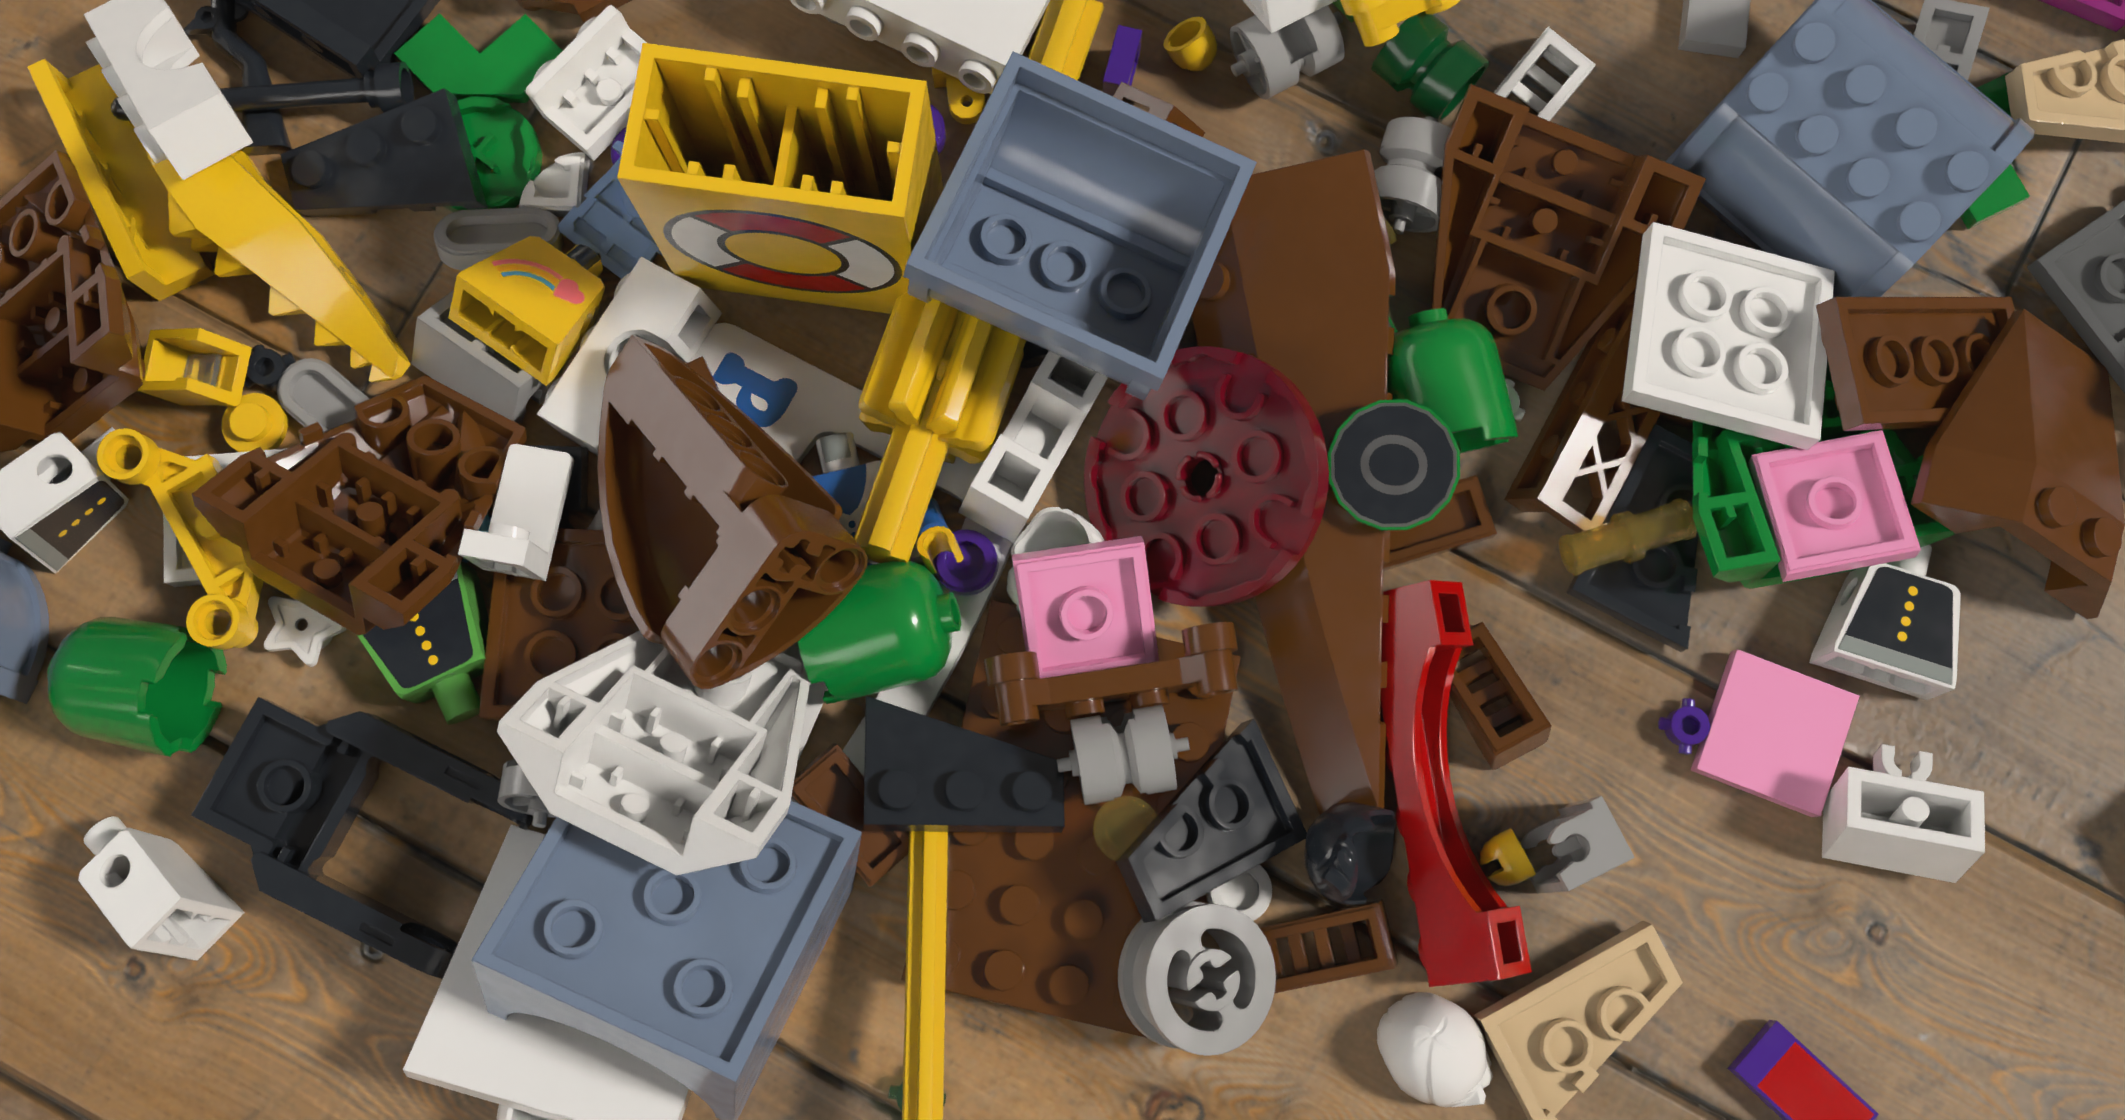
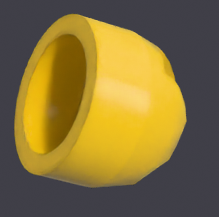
M1191 17L1180 22L1167 34L1163 43L1173 62L1182 69L1190 71H1202L1208 67L1214 60L1217 52L1215 35L1203 17Z
M1511 828L1493 836L1484 844L1480 852V865L1498 859L1502 866L1501 869L1487 876L1490 881L1498 885L1511 886L1536 875L1526 853Z

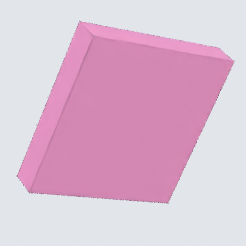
M1883 430L1817 442L1809 450L1790 447L1751 455L1748 466L1781 559L1778 567L1783 582L1915 558L1920 552L1921 548Z
M1142 536L1012 555L1025 650L1037 653L1040 678L1159 661L1145 545Z
M1734 650L1730 652L1708 717L1710 722L1709 734L1699 743L1691 771L1807 816L1819 817L1821 816L1860 696L1741 650Z

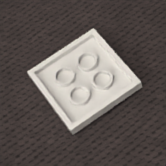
M1653 222L1643 233L1622 401L1809 450L1821 438L1827 355L1821 339V328L1816 305L1833 298L1835 271Z

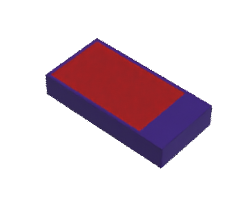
M1768 1020L1727 1068L1782 1120H1875L1879 1115L1777 1020Z

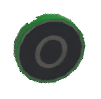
M1407 399L1378 400L1356 410L1337 429L1328 451L1329 482L1338 503L1357 521L1379 530H1409L1432 520L1450 502L1460 478V450L1450 427L1430 408Z

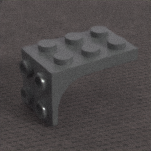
M2124 200L2027 266V269L2125 393Z

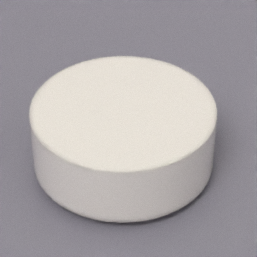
M1257 865L1206 893V899L1208 904L1224 905L1237 909L1254 921L1267 910L1272 898V885L1266 871L1260 865Z

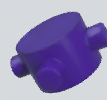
M1683 698L1682 708L1672 711L1667 717L1659 718L1658 729L1664 730L1667 738L1673 744L1679 746L1678 753L1690 755L1692 754V745L1702 742L1708 736L1710 722L1706 713L1700 708L1695 707V699Z

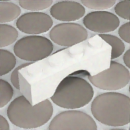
M111 0L84 14L96 36L86 41V44L103 68L101 71L119 97L117 100L134 125V132L156 164L168 158L182 180H185L253 143L204 64L199 63L189 66L200 55L165 0Z

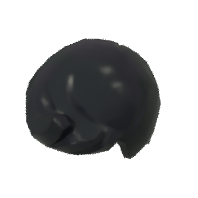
M1350 801L1334 804L1314 820L1306 834L1304 860L1309 879L1322 896L1330 901L1344 905H1361L1366 903L1368 898L1363 893L1383 881L1392 863L1396 817L1392 810Z

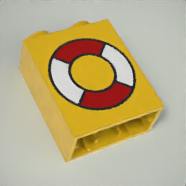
M642 43L617 179L673 274L699 288L891 314L896 299L908 292L909 279L903 277L906 263L944 189L927 81Z

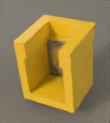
M201 328L150 330L143 360L145 363V376L143 385L137 391L182 406L221 405L236 408L240 405L252 347Z

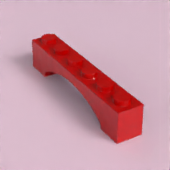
M1427 580L1383 591V595H1389L1388 623H1382L1381 662H1387V688H1381L1380 708L1382 709L1384 723L1386 724L1387 744L1385 747V757L1394 777L1398 801L1396 822L1405 842L1409 866L1407 887L1416 907L1420 930L1418 951L1421 963L1427 972L1429 987L1501 980L1531 973L1520 906L1508 907L1483 873L1463 830L1451 785L1447 752V713L1450 689L1462 648L1473 646L1462 582Z

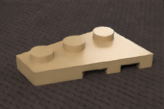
M2125 39L2112 42L2099 50L2086 53L2077 50L2023 63L2005 76L2011 118L2014 120L2021 118L2035 130L2034 134L2125 143Z
M1641 921L1473 1016L1527 1119L1558 1120L1555 1116L1579 1090L1584 1093L1599 1076L1596 1070L1623 1041L1630 1042L1683 982L1653 925Z

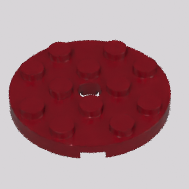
M1198 346L1176 350L1158 391L1151 389L1144 401L1126 393L1127 385L1121 383L1107 401V403L1111 404V407L1103 419L1097 437H1090L1084 465V492L1090 523L1101 533L1104 541L1142 536L1145 545L1150 592L1159 596L1158 599L1171 604L1190 607L1231 605L1253 598L1282 580L1297 565L1313 541L1321 523L1328 493L1329 467L1324 436L1318 419L1302 392L1287 376L1266 361L1239 351L1212 346ZM1204 459L1208 460L1219 471V473L1215 474L1214 484L1209 492L1206 493L1207 496L1200 495L1192 484L1193 469Z

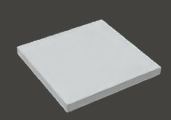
M511 825L403 1068L405 1075L415 1080L552 1120H682L692 1091L646 1061L593 1035L550 1019L524 1013H511L507 1020H504L487 1011L471 960L546 835Z

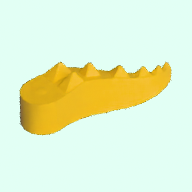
M241 149L182 180L168 158L156 164L147 152L149 161L168 189L170 233L174 237H191V248L194 252H217L214 271L219 277L252 274L259 276L270 285L268 313L272 316L308 314L316 320L314 344L316 346H350V366L353 369L372 365L369 376L370 382L392 381L404 375L411 364L393 331L373 301L325 237L264 180L247 153Z

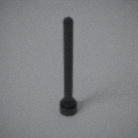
M405 62L379 63L376 65L375 70L366 71L363 78L219 88L235 113L367 102L371 108H381L384 113L414 101L412 76ZM116 97L111 103L112 114L119 120L130 121L117 100L119 97Z

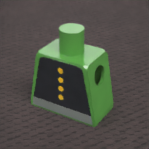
M461 561L451 583L407 624L386 630L375 626L366 634L357 636L390 686L401 699L419 704L435 697L448 725L463 722L479 714L480 697L472 679L482 675L484 672L489 618L479 577L474 568Z

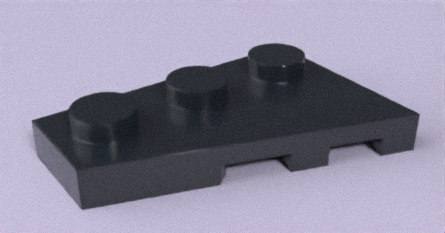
M445 88L280 154L294 208L307 217L376 214L378 210L409 208L414 212L436 211V207L463 206L466 209L488 208L457 98Z
M1656 424L1654 425L1566 592L1679 652L1687 650L1689 646L1691 626L1687 625L1691 594L1695 593L1698 569L1695 568L1699 534L1693 520L1691 442Z
M866 696L863 831L1062 833L1065 827L1064 772L1058 771L1056 759Z
M1255 719L1240 723L1116 861L1144 923L1157 921L1306 839L1307 832Z

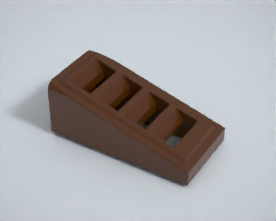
M1482 621L1471 627L1473 646L1462 648L1458 661L1479 650L1485 659L1459 673L1455 670L1450 689V698L1492 770H1496L1546 743L1552 725ZM1492 673L1497 679L1496 682L1473 694L1470 693L1467 686ZM1506 696L1510 705L1486 717L1481 709ZM1517 720H1520L1523 725L1501 738L1496 733V731Z
M1382 899L1259 927L1267 938L1274 958L1276 971L1274 993L1395 969L1398 964L1387 913ZM1366 920L1374 955L1362 957L1354 922ZM1338 925L1348 960L1341 963H1336L1328 930L1329 927ZM1313 931L1321 967L1310 970L1302 933ZM1287 936L1296 973L1284 976L1276 939Z

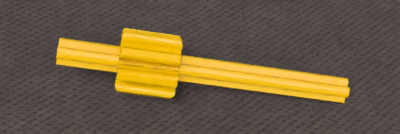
M1050 0L1042 16L1028 58L1075 80H1079L1104 9L1103 3L1095 0ZM908 292L898 297L895 301L858 402L859 409L861 410L859 415L860 421L872 432H882L891 435L854 535V539L865 550L866 554L869 555V559L878 563L890 561L907 563L909 561L944 462L954 464L956 457L970 464H978L986 460L994 443L1024 356L1023 348L1026 340L936 299L926 303L910 296Z

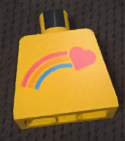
M528 236L464 269L457 275L448 318L547 386L553 381L580 345L585 333L596 321L605 289L602 280L598 278L603 271L601 259L593 249L586 245H576L564 254L541 237Z

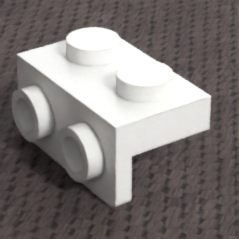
M612 5L606 7L597 17L587 20L579 29L576 38L555 59L544 63L536 72L533 81L526 88V94L542 117L581 151L585 152L593 161L613 142L616 135L627 127L642 43H647L629 28L622 13Z

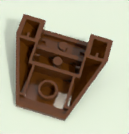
M1470 84L1444 144L1431 309L1445 308L1448 319L1465 318L1482 324L1492 334L1496 343L1503 374L1545 391L1636 288L1643 233L1653 222L1684 230L1706 178L1649 155H1633L1529 113L1530 107Z
M2021 309L2012 313L1926 446L1911 505L1956 534L2000 526L2051 560L2044 592L2086 619L2098 618L2112 583L2125 527L2109 373L2104 365L2026 309Z

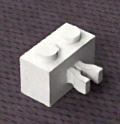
M1881 744L1873 755V771L1848 766L1829 791L1823 807L1822 858L1956 883L1985 853L1984 792L1925 781L1932 771L1933 753L1919 751L1910 762L1911 775L1909 777H1902V770L1895 765V746Z

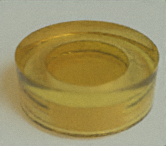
M1133 796L1114 798L1113 801L1105 803L1095 817L1093 824L1095 843L1107 858L1117 861L1157 815L1153 808L1140 798Z

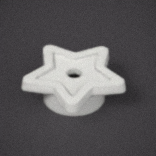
M272 596L268 600L276 622L264 641V648L268 652L293 650L307 666L314 667L318 662L321 649L330 643L333 636L346 631V628L298 600ZM306 619L308 626L305 630L300 631L297 627L298 622Z

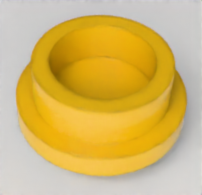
M250 393L241 397L240 405L236 408L227 407L222 418L221 427L226 442L238 452L252 451L259 447L263 450H273L278 448L286 437L288 419L285 410L276 400L265 394Z

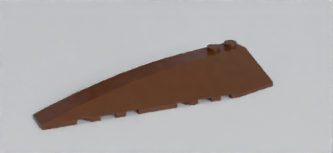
M1363 149L1252 174L1192 312L1198 346L1226 348L1252 355L1280 370L1296 385L1318 419L1324 436L1327 455L1337 429L1356 410L1378 400H1393V394L1387 393L1388 356L1393 355L1394 328L1389 327V297L1395 296L1396 273L1369 151ZM1329 481L1326 505L1321 523L1306 553L1282 580L1270 589L1255 596L1282 697L1320 815L1334 804L1350 801L1384 808L1386 724L1380 721L1381 688H1387V662H1381L1382 623H1388L1389 595H1383V563H1389L1390 530H1379L1357 521L1338 503Z

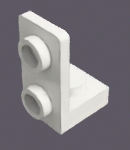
M520 444L510 445L488 533L464 528L458 555L483 570L546 581L574 465L573 457L566 452Z

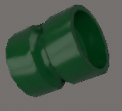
M1423 11L1406 19L1400 25L1399 33L1386 42L1374 60L1371 70L1397 92L1408 88L1411 89L1410 103L1427 117H1433L1438 123H1441L1463 101L1469 85H1476L1486 71L1489 61L1464 40L1450 43L1447 40L1449 28L1433 14H1426Z

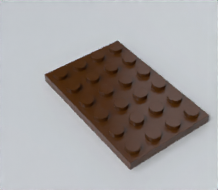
M991 600L961 728L1056 760L1068 758L1069 750H1074L1070 720L1073 719H1066L1065 709L1055 711L1039 710L1040 720L1000 726L995 688L987 686L984 660L997 655L1025 652L1026 650L1021 615L1016 608L1017 605ZM1156 637L1159 661L1185 657L1183 643ZM1232 654L1237 678L1241 656ZM1197 687L1180 690V692L1169 693L1170 704L1163 706L1169 733H1174L1175 739L1188 737L1190 750L1177 752L1178 759H1174L1177 790L1147 795L1146 793H1140L1133 783L1125 784L1121 797L1114 798L1113 801L1084 805L1079 776L1073 777L1072 770L1065 771V827L1062 833L948 832L945 991L1147 1038L1133 1025L1127 1016L1118 988V967L1122 949L1130 932L1142 918L1116 861L1221 746L1233 692L1213 696H1198ZM1130 699L1104 703L1105 714L1100 715V718L1107 717L1114 727L1121 726L1125 713L1132 712ZM906 961L901 978L902 981H905Z

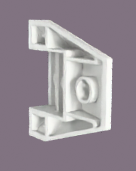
M638 631L537 681L499 721L497 732L550 814L675 875H681L757 858L787 815L791 802L810 681L807 677L800 651L789 647L778 656L749 673L712 689H700L690 682L664 645L648 641Z

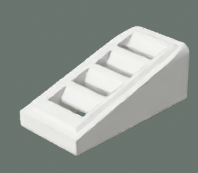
M1547 27L1493 93L1507 98L1512 92L1539 114L1538 117L1551 121L1592 72L1596 64L1551 28ZM1541 57H1544L1569 77L1563 86L1536 65ZM1526 74L1554 95L1548 104L1521 83Z

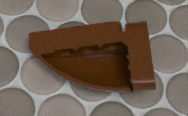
M634 335L630 337L607 374L600 417L598 482L606 548L628 611L643 637L652 643L664 645L694 686L700 689H712L756 669L778 656L809 633L834 610L859 581L867 567L868 557L865 550L839 522L842 516L840 504L771 436L713 385L674 354L650 341Z

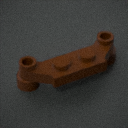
M1209 623L1182 630L1185 657L1050 678H1040L1036 652H1014L989 657L984 660L987 686L995 688L1000 726L1040 720L1039 710L1055 711L1065 709L1066 719L1105 714L1104 703L1129 699L1131 709L1160 704L1164 706L1170 704L1169 693H1176L1193 687H1197L1198 696H1213L1237 691L1238 686L1232 652L1238 650L1234 623Z

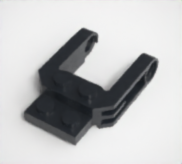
M258 697L191 816L251 845L253 852L251 863L259 891L416 970L443 979L458 946V942L326 876L323 873V866L336 855L379 777V766L382 760L466 803L477 804L498 813L520 825L519 828L528 830L534 815L519 813L507 809L498 803L500 777L377 715L358 711L330 720L326 724L318 725L266 698Z

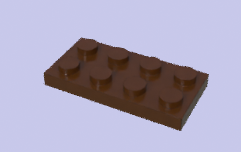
M1834 297L1817 304L1816 309L1821 328V339L1826 350L1835 391V402L1840 413L1843 431L1939 427L2004 325L2015 311L2012 297Z

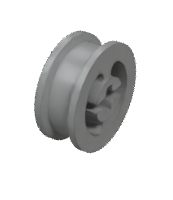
M1195 901L1186 904L1157 921L1144 923L1141 919L1130 932L1124 944L1118 967L1120 998L1126 1014L1133 1025L1144 1036L1160 1045L1204 1056L1224 1054L1247 1042L1264 1022L1273 1001L1276 985L1275 963L1271 947L1258 925L1250 917L1237 909ZM1204 931H1207L1215 939L1221 950L1202 946L1201 936ZM1171 1002L1192 1007V1019L1185 1023L1178 1016Z

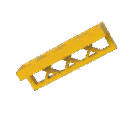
M46 59L28 66L27 68L66 151L76 167L81 183L126 278L158 301H162L215 275L206 252H194L191 248V237H174L170 233L168 189L149 161L146 149L133 130L135 127L132 122L119 120L112 114L111 103L118 96L101 71L103 68L100 64L70 78L65 77Z

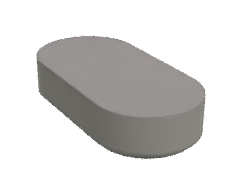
M535 207L461 210L445 216L438 222L434 230V241L439 258L444 264L457 270H464L528 236L541 237L559 251H562L564 245L562 233L558 229V224L560 223L558 218L548 210Z
M313 358L302 359L291 364L283 372L277 387L278 399L282 407L304 427L318 422L323 429V433L356 419L354 406L370 399L328 363Z

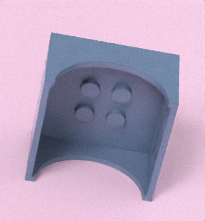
M791 800L787 815L757 858L675 875L556 817L471 960L487 1011L504 1020H507L511 1013L535 1015L593 1035L646 1061L685 1085L710 1106L716 1118L720 1120H738L852 892L862 832Z

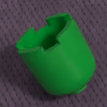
M1445 308L1426 310L1408 316L1410 328L1394 334L1393 355L1388 356L1387 393L1393 394V400L1407 399L1434 411L1450 427L1460 454L1509 442L1511 438H1517L1516 423L1497 346L1492 334L1482 324L1470 319H1448Z
M890 561L867 565L862 577L847 596L823 621L798 641L800 656L807 677L811 684L824 681L828 689L824 691L823 701L826 704L850 700L930 679L945 667L952 648V632H957L961 629L960 610L955 595L952 592L944 593L938 580L921 564L913 561H908L907 563Z
M98 617L75 627L61 641L47 670L48 699L52 711L58 720L69 731L82 737L169 757L177 751L192 753L210 735L221 712L222 703L211 700L215 688V673L225 675L227 673V663L223 650L213 649L197 643L189 635L187 627L119 617Z

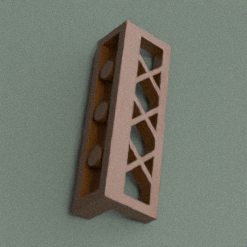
M1636 288L1588 341L1504 499L1521 512H1547L1583 538H1595L1661 413V411L1638 405L1630 407V403L1622 401ZM1616 420L1621 445L1614 458L1602 461L1597 435L1603 423ZM1584 459H1585V464H1586V465H1585V466H1581L1582 463H1583V461H1584ZM1588 474L1593 498L1585 514L1582 515L1565 503L1563 499L1574 478Z

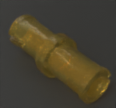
M1679 498L1669 504L1634 515L1630 511L1613 514L1609 523L1571 535L1561 536L1559 538L1561 559L1570 574L1573 573V576L1621 559L1626 563L1642 560L1645 557L1646 551L1683 539L1689 540L1694 538L1697 529L1693 520V510L1686 500L1682 501Z

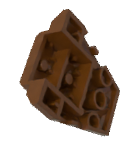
M58 150L49 155L0 199V452L16 450L29 439L43 441L51 434L61 432L69 441L73 440L129 395L135 393L143 385L145 376V363L141 359L139 330L124 296L120 279L76 167L68 154Z
M423 375L355 405L356 419L324 433L318 422L298 430L301 443L266 458V454L261 447L240 455L192 493L195 507L220 536L241 547L246 566L256 577L356 635L366 634L375 626L383 630L404 626L451 583L463 559L462 556L458 555L464 528L479 530L498 493L509 446L512 444L524 445L527 440V432L524 426L439 383L428 375Z

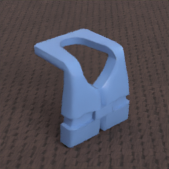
M618 140L612 147L619 154L620 158L583 195L587 199L578 208L573 206L558 224V229L560 233L576 245L582 244L593 249L597 255L601 256L602 265L622 279L625 275L631 273L641 257L653 262L658 253L661 256L662 253L617 179L624 144Z

